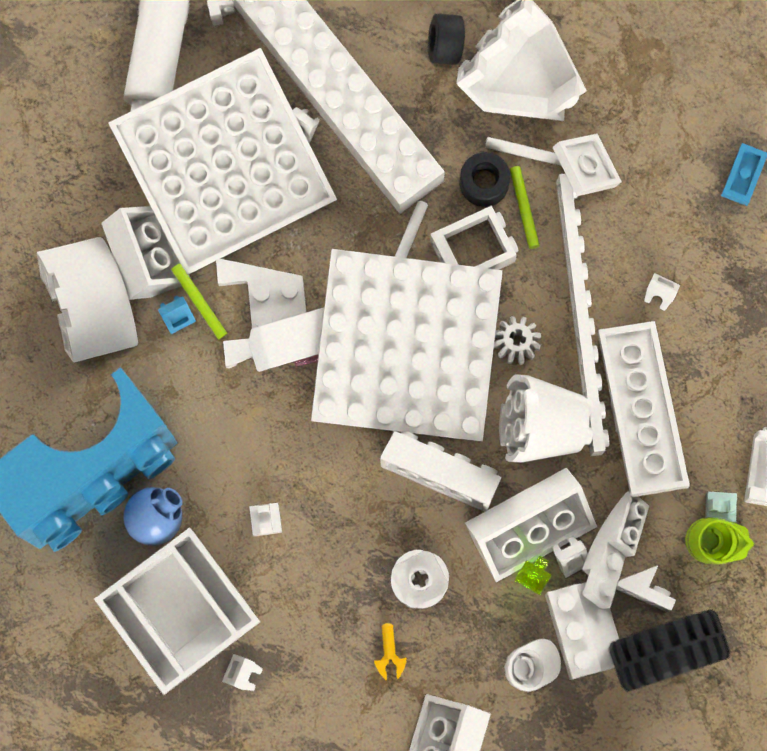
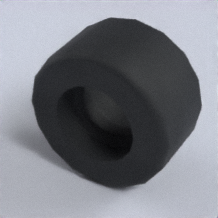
M434 14L428 34L430 62L458 65L464 50V20L461 15Z
M489 152L477 153L468 158L461 168L459 184L462 195L468 202L476 206L489 207L496 205L504 199L510 184V171L507 163L500 156ZM479 171H489L495 175L496 182L491 188H480L474 182L475 174Z

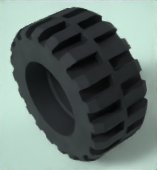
M713 609L640 631L613 641L609 645V653L619 682L626 692L729 659L731 653L719 616Z

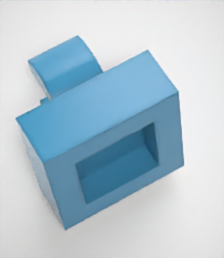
M176 295L173 302L167 305L164 302L160 304L158 311L171 334L196 322L183 296L179 297Z

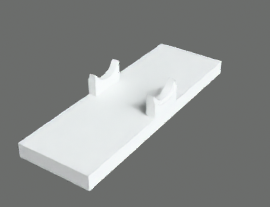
M655 321L598 330V338L611 397L610 405L614 416L615 432H618L630 496L636 497L689 488V479Z

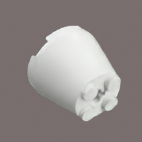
M516 374L511 377L507 384V389L510 390L506 403L501 404L499 420L500 445L507 448L508 454L506 453L505 459L508 462L522 463L578 453L582 450L584 444L589 445L591 443L592 429L589 427V416L593 409L591 399L528 375Z

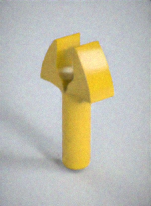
M385 623L382 625L384 656L380 661H374L380 675L387 680L385 669L389 664V660H392V663L397 667L396 673L397 679H399L404 671L406 658L400 659L396 655L393 624Z

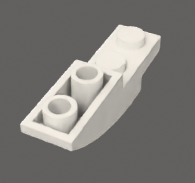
M630 491L625 493L603 523L593 541L582 569L589 575L583 595L600 609L611 607L625 558L635 556L649 505L640 497H631Z

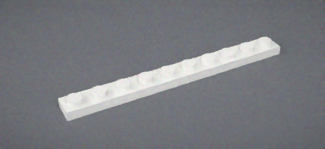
M565 173L559 174L556 185L582 393L585 398L591 399L593 403L592 413L589 416V427L592 429V441L589 444L590 456H599L606 451L605 447H609V435L607 430H603L602 419L606 417L605 404L603 401L599 402L598 391L602 390V379L600 373L596 374L595 363H598L597 346H592L591 335L595 334L594 319L589 318L588 307H591V294L589 290L585 291L584 280L588 279L587 264L582 263L581 253H584L583 236H578L577 226L581 225V214L579 209H575L574 199H577V195Z

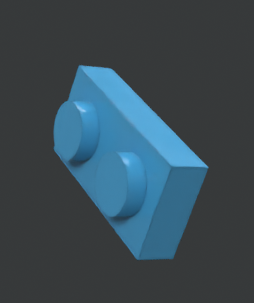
M742 143L721 196L747 206L766 161L767 152Z

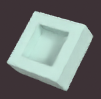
M708 491L706 493L705 518H721L736 523L737 493Z

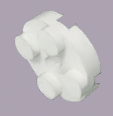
M413 550L405 553L397 560L392 570V590L398 600L410 608H430L441 601L448 589L449 572L445 563L439 556L428 551ZM419 571L421 575L427 574L426 586L413 585L412 580L415 579V572Z

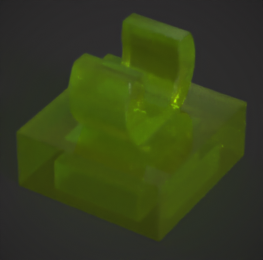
M540 555L534 564L526 560L515 581L540 595L552 576L544 571L549 561Z

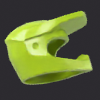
M707 517L697 520L689 527L685 537L689 554L696 560L707 564L721 565L742 560L747 557L748 551L754 546V542L749 537V531L746 527L721 518Z

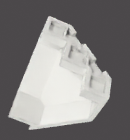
M516 0L499 15L498 18L501 22L493 31L488 30L475 46L479 51L471 61L465 60L459 67L456 84L484 112L564 121L565 108L569 109L574 106L579 100V96L587 90L553 22L533 0Z

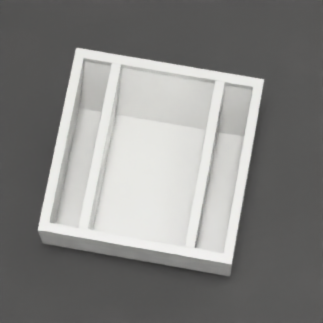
M190 527L94 598L163 695L260 623L246 601Z

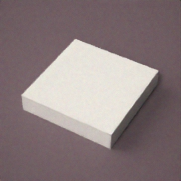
M598 134L559 141L553 146L577 196L615 188L622 182Z

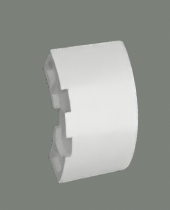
M97 237L37 252L40 277L49 292L51 300H57L60 311H62L61 314L57 315L65 351L73 363L137 346V332L127 291L116 261L103 238Z

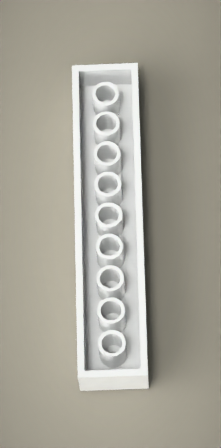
M233 0L235 9L399 214L444 182L445 171L307 0Z

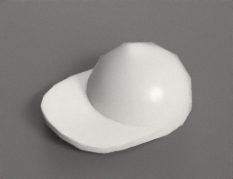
M538 639L515 649L507 657L504 666L506 678L512 686L527 692L537 690L557 678L561 670V659L556 646L550 640Z

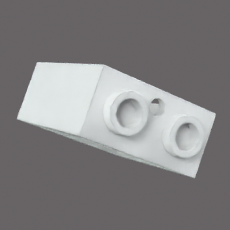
M492 206L430 234V243L440 263L458 265L446 239L486 220L489 221L504 253L475 267L500 270L515 263L518 247L512 236L507 237L503 229L506 227L505 221L500 212L495 213Z

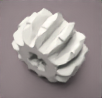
M512 316L510 317V326L506 322L501 321L499 324L501 330L495 331V338L499 340L494 342V348H502L498 353L499 358H503L506 354L509 355L508 364H512L514 357H517L518 363L523 365L525 362L524 355L528 359L533 360L535 357L533 351L540 350L541 345L535 341L541 338V333H532L536 328L535 323L525 326L526 317H522L519 324L516 322V318ZM515 335L521 337L519 346L513 344Z

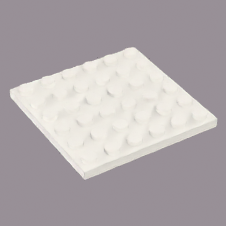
M261 48L109 122V126L177 259L188 275L337 200Z
M331 249L311 421L483 441L503 270Z

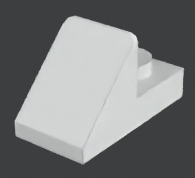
M658 566L618 581L616 590L667 613L672 610L676 599L670 597V591L659 586H654V589L649 588Z

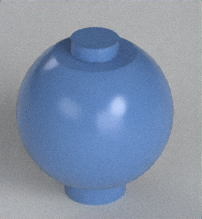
M149 487L136 492L128 500L124 509V524L129 535L137 542L148 546H157L170 541L177 534L182 523L181 496L171 488Z

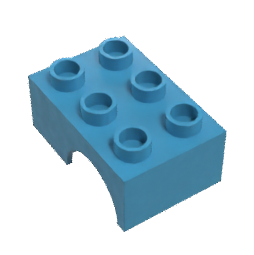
M121 367L111 374L120 393L119 417L112 431L100 443L86 450L64 452L48 447L32 434L0 459V514L18 537L39 549L43 548L46 544L54 552L64 548L82 532L76 521L93 508H96L100 515H105L114 510L129 496V493L123 487L124 484L140 472L148 480L152 479L166 470L175 461V457L170 452V449L178 444V442Z

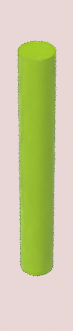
M514 166L509 170L529 249L537 248L540 245L521 167Z
M179 263L171 268V271L217 339L219 340L228 333L182 265Z

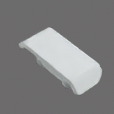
M324 308L251 329L249 346L257 371H264L318 355Z

